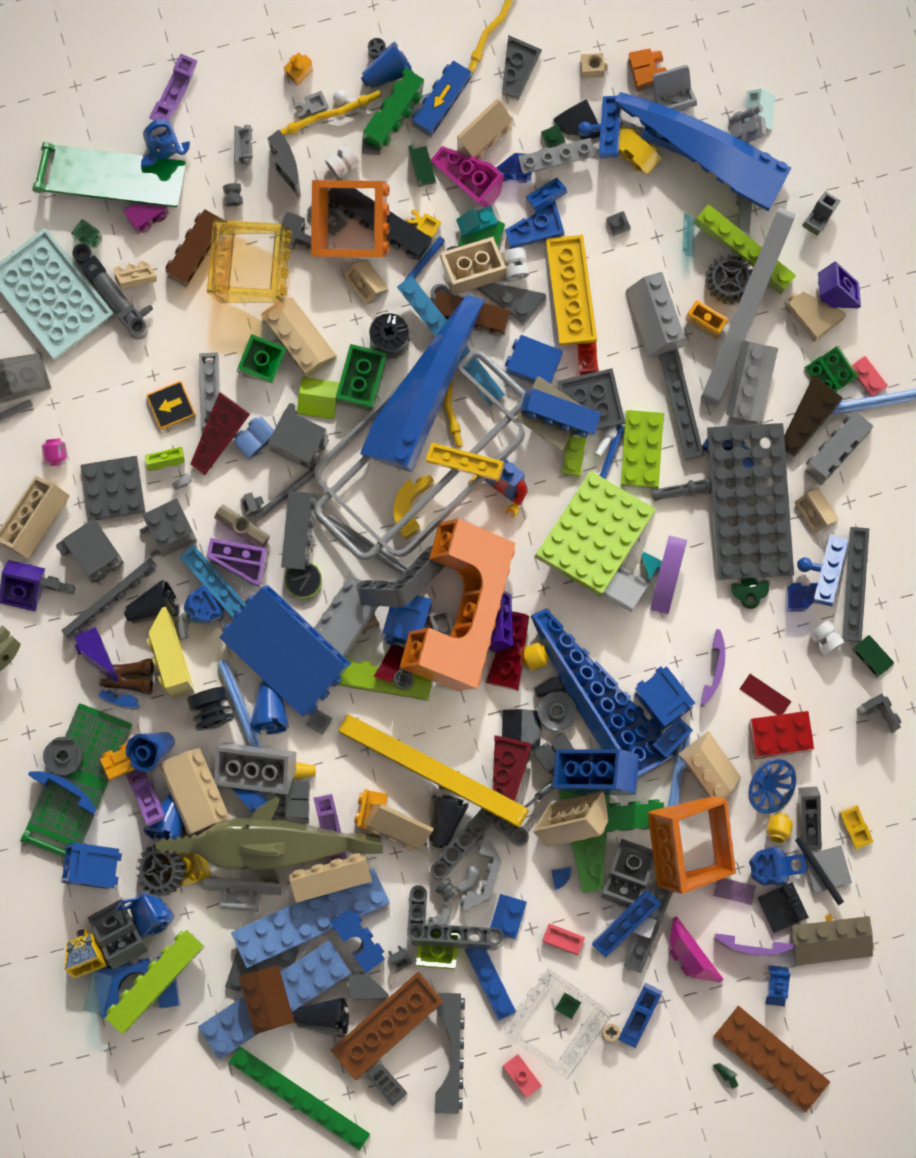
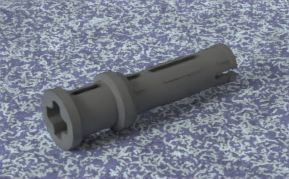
M708 477L699 481L689 480L686 484L652 489L654 501L684 495L694 497L696 494L706 492L711 494Z

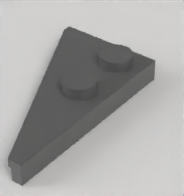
M496 283L477 288L502 308L511 310V315L523 324L546 298L545 293Z

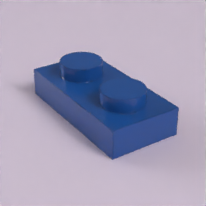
M556 177L527 195L526 199L532 208L538 212L568 192L566 187Z
M678 717L652 746L667 759L693 732V729Z

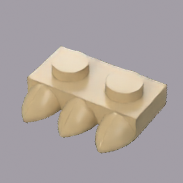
M144 261L139 262L138 268L130 263L127 264L126 270L119 266L114 268V279L120 289H129L157 282L155 272Z

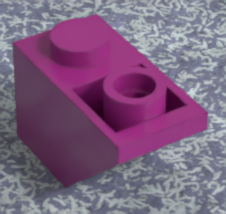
M135 203L123 211L137 234L147 232L152 227L151 225L156 222H162L169 214L166 206Z

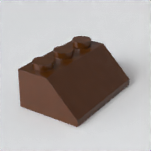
M279 965L238 977L254 1035L295 1022Z

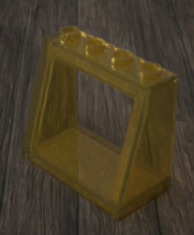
M213 220L207 294L221 304L284 303V297L287 295L286 278L289 275L287 267L288 260L290 259L289 242L292 239L290 229L284 224ZM275 234L270 289L230 287L235 235Z

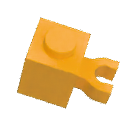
M298 52L283 67L284 74L298 86L313 71L312 60L307 55H301Z

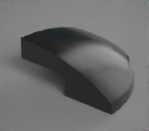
M587 99L553 118L554 123L558 124L560 130L569 136L574 134L580 136L579 138L583 140L600 137V132H591L586 137L578 133L577 128L581 122L586 121L591 125L598 124Z

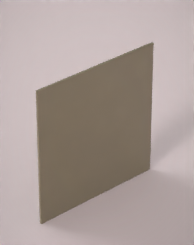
M540 376L537 377L532 388L580 405ZM520 410L516 417L517 421L563 451L573 430L568 432L559 429L560 425L544 424L542 422L543 419L538 417L536 419L528 418L525 416L526 413Z

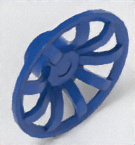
M772 759L758 768L751 779L748 790L750 804L757 812L762 814L775 813L789 802L796 786L794 767L786 760ZM778 763V768L772 772L770 765ZM785 765L789 770L786 773L779 775V773L783 769V766ZM791 776V784L778 782ZM753 786L758 790L753 792ZM777 787L782 789H789V792L785 798L776 789ZM772 793L781 801L775 807ZM761 794V799L759 803L756 805L753 797L759 796ZM767 797L769 807L768 809H763L761 807L764 805Z

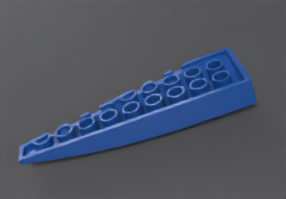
M622 92L618 94L613 103L631 117H638L643 126L653 128L656 131L655 135L659 138L665 137L669 140V145L692 162H699L702 167L701 169L705 172L711 171L718 176L716 180L722 184L726 182L731 186L730 190L766 211L770 210L792 169L785 162L775 159L769 153L763 152L719 128L672 108Z
M468 294L464 297L374 419L360 455L410 473L413 472L485 302L483 299Z
M547 608L530 616L566 691L575 702L579 714L601 749H621L639 754L637 780L676 757V753L673 752L666 759L652 746L663 734L652 718L648 721L643 714L645 711L640 706L637 707L630 700L631 696L618 687V683L597 661L594 662L588 656L590 653L585 648L582 649L575 642L576 639L563 630V625Z

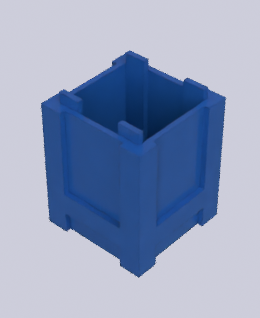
M417 595L406 606L389 607L382 635H384L383 640H387L386 644L394 645V642L406 645L409 631L425 629L432 608V599Z
M662 666L655 670L656 673L653 674L654 676L648 681L644 682L641 680L637 683L636 693H634L635 697L662 731L678 717L691 710L695 704L694 700L667 666L665 668H662Z
M75 842L66 844L61 883L101 889L114 888L115 884L118 885L119 877L116 876L117 861H121L122 853H119L118 848Z

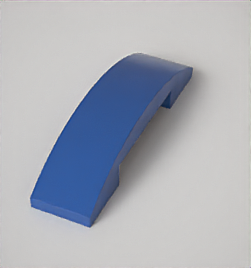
M30 771L28 773L29 777L46 787L50 781H53L81 799L77 805L97 816L98 812L91 800L70 781L47 772Z

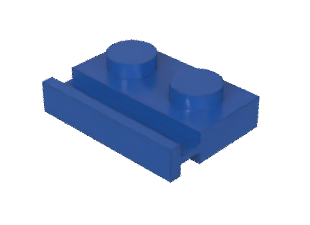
M500 893L490 928H497L502 931L503 936L516 940L527 901Z

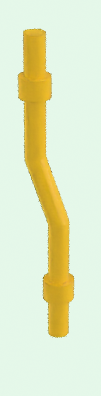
M505 0L500 14L482 31L477 47L473 50L470 57L471 62L468 69L472 71V75L478 62H481L482 52L488 36L506 19L513 0Z
M379 90L366 96L362 95L357 97L358 100L340 108L316 113L296 123L291 122L280 131L284 136L290 133H297L299 129L319 120L343 115L360 106L363 108L369 105V102L382 96Z
M452 379L445 394L444 406L450 423V434H453L456 448H460L464 445L460 434V424L456 421L452 407Z

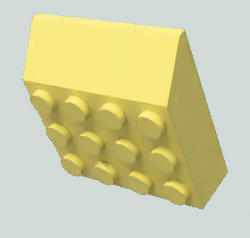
M164 607L159 612L149 631L150 638H147V642L155 656L152 657L155 668L161 674L158 676L160 685L166 694H170L174 699L194 693L195 690L174 620L167 608Z

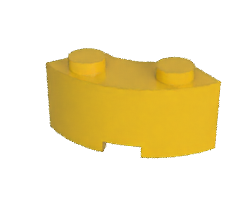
M621 126L619 156L628 161L636 171L648 175L662 159L658 155V149L652 144L649 145L638 136V132L632 127L628 129Z

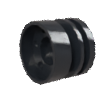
M385 313L374 319L369 329L372 349L387 353L388 360L402 356L408 349L410 342L408 325L405 320L393 313ZM390 331H392V334H393V335H389V336L387 337V336H386V333H389Z
M225 687L207 689L187 698L190 711L200 712L192 718L194 722H198L195 724L196 731L213 730L235 719L233 713H228L232 710L231 706L221 705L229 700Z

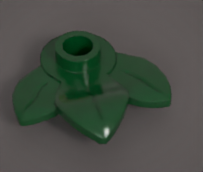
M756 578L742 579L741 584H731V592L735 598L741 600L743 607L755 609L759 605L760 599L767 596L769 581L757 582ZM752 597L754 602L748 603L747 598Z

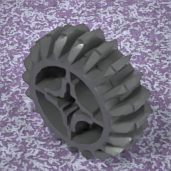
M731 254L727 255V259L723 255L720 256V261L714 259V265L710 264L708 267L710 271H706L705 274L708 277L705 278V283L709 284L706 289L712 290L710 296L717 295L716 301L722 298L723 304H726L727 300H730V305H733L734 300L740 303L753 269H749L751 265L749 263L744 264L745 260L743 258L739 261L737 256L731 259ZM727 267H735L737 269L729 270ZM718 271H720L723 278L719 285H717L715 275ZM741 274L744 275L746 281L743 288H741L738 281ZM733 277L734 280L733 282H728L727 278ZM730 288L734 292H726L724 290Z
M153 844L152 847L146 848V852L140 853L142 858L137 860L140 866L135 868L140 871V874H137L136 877H141L139 884H145L143 890L149 891V894H156L157 896H163L164 894L168 896L171 893H175L177 888L182 886L180 881H185L186 878L182 875L187 872L186 869H183V866L187 863L181 861L184 857L182 854L178 855L176 851H173L171 854L168 851L162 853L156 849V844ZM163 855H165L170 860L171 864H169L166 861V858H164ZM164 867H167L166 869H163V870L160 871V872H156V871H158V870H160V869H162V868H164ZM152 875L156 877L157 882H159V884L155 882Z

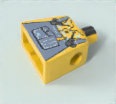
M85 929L78 930L76 932L77 938L68 941L66 944L64 969L73 979L107 966L103 950L97 939L92 934H88V931Z

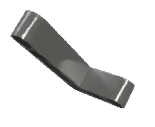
M433 545L426 548L395 581L364 580L359 582L356 588L361 605L403 607L408 605L445 567V565L429 559Z
M481 808L432 864L431 875L436 880L446 878L491 825L517 847H523L527 844L529 834L522 826L519 828L511 824L509 829L503 830L500 827V822L503 819L496 815L488 817L485 814V810ZM481 822L484 827L481 831L476 832L472 828L473 823ZM523 833L526 837L525 841L517 842L514 838L515 834ZM467 836L470 838L471 843L468 846H462L459 842L460 838ZM455 851L458 854V858L455 861L448 860V852ZM436 866H443L445 873L437 876L434 873V868Z
M415 885L410 890L407 940L412 945L497 950L502 946L503 933L497 928L425 924L427 890L421 885ZM415 893H421L424 897L420 900H417L413 897V895ZM414 912H420L422 914V917L416 919L412 916V914ZM419 931L421 936L414 938L411 936V932ZM438 932L441 936L438 939H433L430 934ZM457 933L460 935V939L452 940L450 935ZM472 934H476L480 939L474 942L469 937ZM491 936H497L499 938V941L497 943H493L489 940V938Z

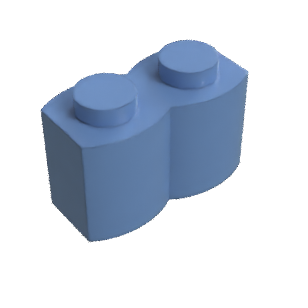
M262 416L253 418L248 423L249 427L245 431L240 430L234 436L235 440L233 443L248 460L252 459L268 445V441L274 432V429Z

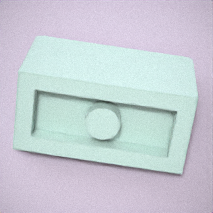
M763 88L747 91L745 110L752 105H762L763 111L758 113V116L765 118L766 130H772L775 94ZM750 117L745 118V122L750 120Z

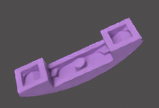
M180 53L173 68V74L159 102H156L149 119L171 120L185 95L198 60Z
M669 535L650 610L669 614L687 544L686 539Z
M720 629L715 631L711 649L712 651L719 652L712 686L705 685L703 688L700 702L701 707H704L714 695L724 672L725 643Z
M134 770L126 774L141 808L146 825L149 827L164 819L163 808L147 773Z
M333 794L313 797L320 828L341 833ZM346 852L327 856L328 864L335 859H347Z
M714 934V939L725 947L747 955L771 956L794 948V944L775 941L772 944V949L735 944V936Z

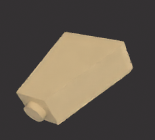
M804 291L799 295L797 293L792 295L788 299L789 302L786 307L815 342L842 322L847 315L844 311L838 308H831L827 303H823L820 299Z

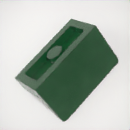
M412 145L408 146L417 186L421 187L436 183L427 146L415 149L412 148Z
M870 635L866 636L862 642H859L852 649L877 678L894 664V661Z

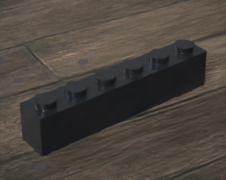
M330 188L328 191V205L335 210L338 208L343 211V215L348 219L358 221L362 228L366 230L369 228L374 232L375 201L355 188ZM389 211V215H387L389 234H386V240L390 242V246L394 249L399 250L400 248L403 250L408 258L420 261L431 246L432 238Z

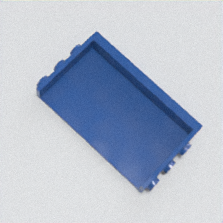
M269 585L263 586L255 596L251 595L245 603L247 605L243 610L239 609L233 617L235 619L231 624L228 623L221 630L223 633L219 638L302 717L307 714L312 715L318 708L317 703L320 700L324 701L329 696L330 688L332 686L336 687L342 681L341 676L352 663Z

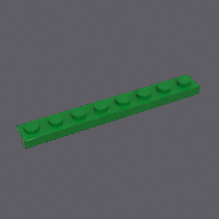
M238 1047L228 1062L359 1151L369 1138V1132L242 1047Z

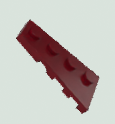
M219 392L190 463V465L204 475L208 473L250 416L248 411L222 392Z
M512 611L513 647L496 652L485 683L519 691L530 617L527 614Z
M494 735L493 790L517 802L532 743Z

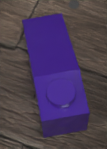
M504 591L501 597V607L496 616V626L492 631L491 645L488 648L494 653L513 647L512 594Z
M94 627L74 636L77 644L74 646L78 655L82 654L85 660L115 682L119 681L97 628Z

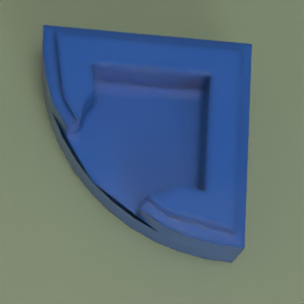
M571 867L551 870L555 890L562 888L568 882L571 875Z

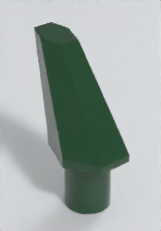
M721 1063L713 1064L724 1081L728 1080L732 1089L739 1086L735 1078L738 1075Z

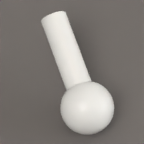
M337 90L333 94V100L338 105H347L354 101L347 96L344 90ZM360 106L355 110L364 113L367 107L362 108Z
M610 427L605 429V438L594 453L597 458L602 456L610 442L616 437L617 428Z

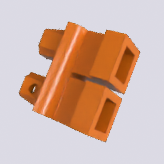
M651 48L629 52L628 62L637 91L652 86L653 75L667 70L666 67L656 69L655 64L663 62L661 51L651 52Z

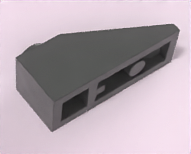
M817 786L798 788V807L801 837L810 850L822 849L820 792Z

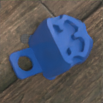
M201 585L188 595L184 604V611L189 613L192 623L209 624L214 620L221 621L223 619L222 611L225 609L211 595L206 586Z
M777 847L761 849L749 860L751 878L764 886L787 884L790 875L807 872L806 858L803 854L786 856L785 851ZM794 859H799L802 862L801 869L797 871L791 867Z
M145 893L139 897L122 900L115 908L116 911L130 909L137 930L142 938L150 935L155 936L163 932L175 918L172 910L161 898Z

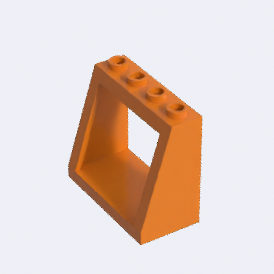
M312 180L311 257H386V253H389V243L386 242V234H389L387 215H389L390 211L389 204H387L390 187L387 185V181ZM328 188H375L374 250L328 249Z
M712 796L647 812L657 887L683 894L736 874L727 799ZM708 810L715 865L685 872L679 820Z

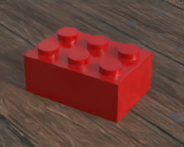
M809 711L752 718L749 721L755 760L812 752L815 749Z

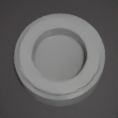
M444 284L434 285L431 289V298L435 301L437 290L449 293L448 287Z
M188 475L173 482L172 486L174 490H179L191 484L192 481Z

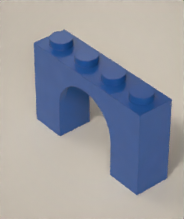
M149 958L140 959L138 964L130 965L129 961L114 970L110 965L94 971L101 1018H105L108 1015L106 1011L113 1004L117 1005L121 1001L119 998L120 987L128 976L134 973L146 974L149 971L147 967L152 962ZM177 978L159 996V1008L181 1006Z

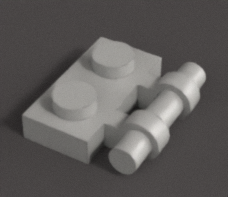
M752 105L743 112L738 111L729 117L730 124L736 123L735 127L730 128L731 135L746 143L766 136L765 118L758 116V113L763 111L762 105ZM750 117V120L745 122V118Z

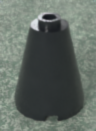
M161 580L127 605L124 615L128 622L131 621L133 624L156 620L159 612L164 607L167 608L171 617L180 614L179 604L175 605L174 599L176 595L167 581Z
M432 793L430 827L434 829L429 836V841L432 842V846L443 849V846H448L469 807V802L463 804L464 800L446 794H443L442 797H437L438 793Z
M336 998L298 1008L293 1014L294 1024H297V1027L336 1037H345L344 1034H347L349 1027V1013L345 1011V1007H348L347 1000L345 998Z

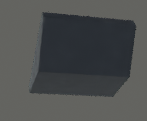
M527 709L503 710L502 737L532 743V749L534 750L540 747L541 721L538 711Z

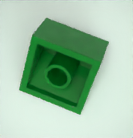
M251 334L236 372L255 380L273 383L286 348Z

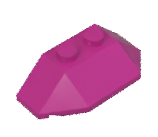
M677 916L674 917L671 924L668 945L670 951L668 953L674 961L679 960L682 964L680 969L685 976L688 977L690 975L692 979L718 983L723 981V977Z

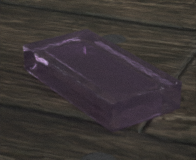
M723 878L716 881L713 896L752 905L756 886Z

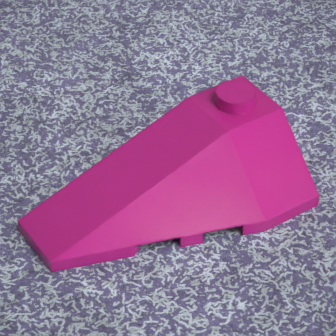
M441 146L430 160L483 207L492 206L500 196L504 174L491 163L481 161Z

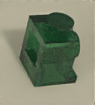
M81 219L71 232L74 240L78 239L80 243L90 245L92 248H97L102 242L101 232L84 219Z

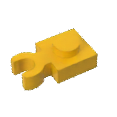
M411 210V214L415 215L416 218L414 220L407 218L406 222L411 225H417V229L433 239L442 222L426 213L421 217L418 211Z

